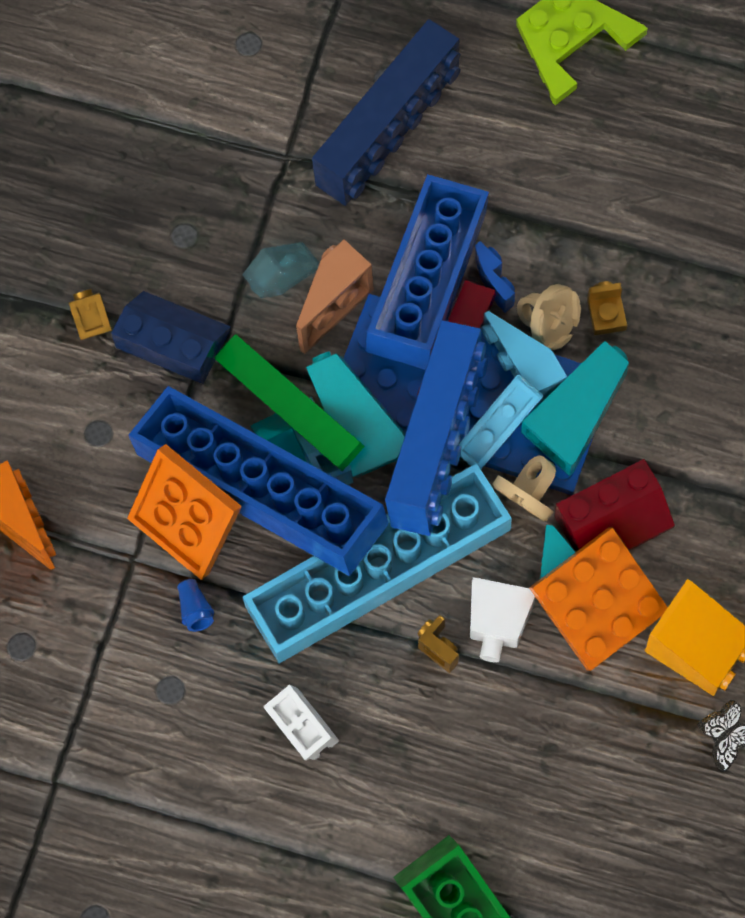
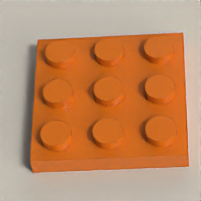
M165 444L157 450L127 519L202 580L210 574L242 506Z
M607 528L529 587L588 671L593 670L657 621L668 608L613 528Z

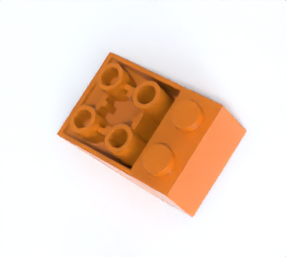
M8 460L0 463V531L52 570L55 566L51 557L56 556V552L44 529V523L34 505L28 485L20 469L13 471Z

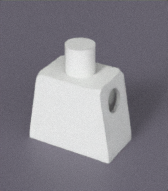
M473 577L470 638L482 641L481 659L489 662H499L503 646L517 648L535 604L536 597L529 588Z

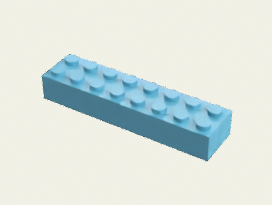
M477 463L452 477L450 492L448 496L443 495L440 503L443 506L441 522L439 526H433L431 536L392 528L389 515L386 514L388 526L350 576L313 556L243 596L248 613L279 664L511 530L512 518Z

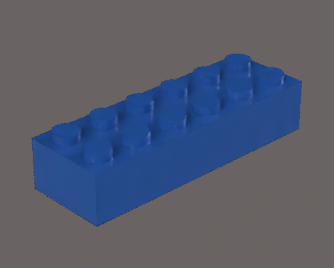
M427 174L367 330V353L426 370L441 321H447L486 216L488 191Z
M441 321L385 498L392 528L431 536L433 526H439L441 522L443 506L440 503L443 495L448 496L452 485V476L449 475L452 465H458L461 455V446L458 444L461 435L466 436L470 426V416H467L470 406H476L479 396V387H476L479 377L484 378L488 366V358H484L486 343L482 342L480 328Z

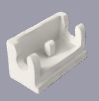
M288 685L263 706L306 761L319 758V753L324 748L333 747L339 742L338 738L301 691L292 685Z

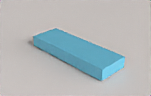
M518 374L458 444L461 446L460 457L470 466L477 463L479 468L482 469L544 395Z

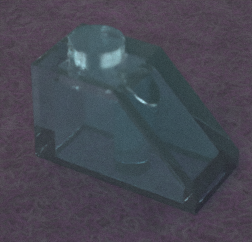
M303 242L263 248L242 275L250 284L252 291L262 299L282 295L316 272L319 262Z

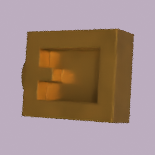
M604 281L589 288L587 302L594 336L626 331L627 322L621 299V283L612 284V282Z
M92 289L73 294L74 300L69 302V306L80 340L112 331L100 293L93 294Z
M439 615L434 622L431 619L426 621L417 634L420 637L418 639V649L450 674L458 664L459 654L456 653L457 647L445 637L440 639L437 637L445 628V618Z

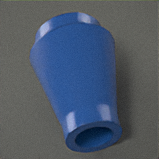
M187 579L180 582L177 589L180 598L182 624L187 626L188 630L192 632L208 628L214 622V611L199 589L196 580Z

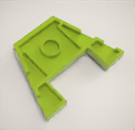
M541 0L516 19V26L531 58L534 59L539 69V75L543 83L546 84L551 101L555 106L577 89V82L559 63L603 29L625 51L647 35L648 29L645 25L597 0Z

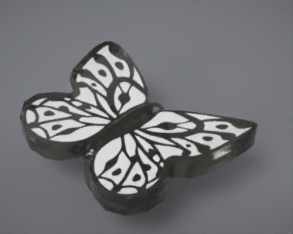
M730 700L720 711L709 714L697 725L702 733L711 737L715 742L712 750L713 761L716 767L723 772L727 771L736 760L738 747H745V724L739 722L741 705L735 700Z

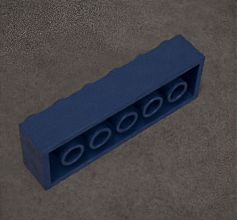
M428 19L312 157L315 186L344 206L352 198L357 199L361 195L368 178L371 175L376 176L380 172L385 162L384 159L390 152L395 153L404 140L403 136L409 129L414 130L419 125L423 117L422 113L428 106L433 107L438 102L442 89L447 83L452 84L457 79L460 73L459 59L461 56L459 53V38L432 20Z

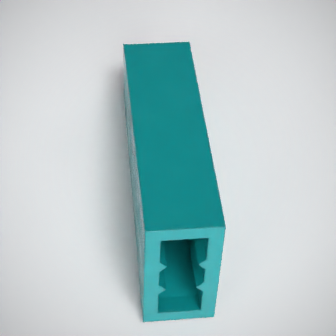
M606 341L522 421L521 433L569 477L576 470L627 375L629 362L627 361L626 354L617 346L611 347Z
M328 351L312 358L314 364L306 368L324 411L365 446L349 464L352 476L358 478L397 461L406 433L342 356L338 354L331 355V352Z

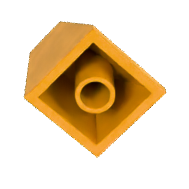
M687 579L650 633L644 652L714 696L719 688L726 691L734 679L736 673L731 670L738 660L742 663L745 662V625L696 584Z

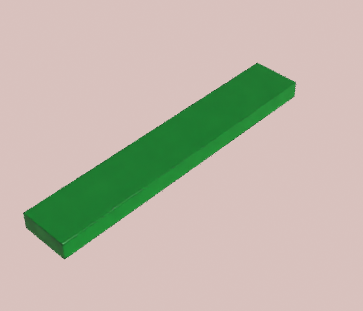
M236 334L214 357L215 360L342 472L365 447Z

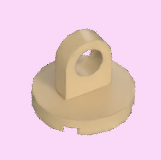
M555 284L549 286L541 294L531 293L521 298L517 304V312L521 321L531 328L533 339L551 350L562 348L572 338L573 335L569 333L572 327H577L580 321L581 305L579 296L575 291H572L570 287Z
M536 456L529 460L513 484L497 475L492 483L495 490L540 520L547 521L553 514L550 508L539 502L556 474L555 465L545 457ZM542 469V471H541V473L539 474V476L536 477L537 473Z

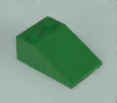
M450 835L393 877L422 918H510L462 848Z

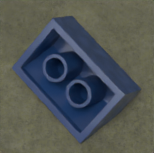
M143 291L124 307L111 335L117 349L204 384L215 362L214 357L220 352L231 327Z

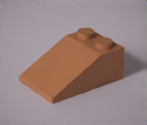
M342 240L337 246H330L323 253L322 260L319 263L298 319L296 328L300 351L304 354L374 290L372 264L345 240Z

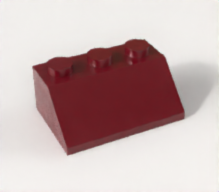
M645 459L556 503L554 514L575 552L607 528H613L628 551L675 527L662 488Z

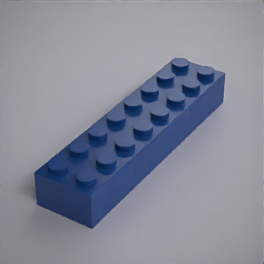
M170 386L163 391L128 435L136 454L152 463L157 450L167 444L242 506L239 512L241 515L348 576L353 573L389 524L383 504Z

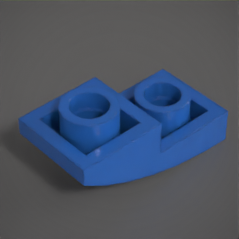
M479 241L475 244V261L480 278L485 287L496 290L494 301L506 313L514 306L515 288L506 277L502 276L500 278L502 275V258L493 247L489 246L487 248Z

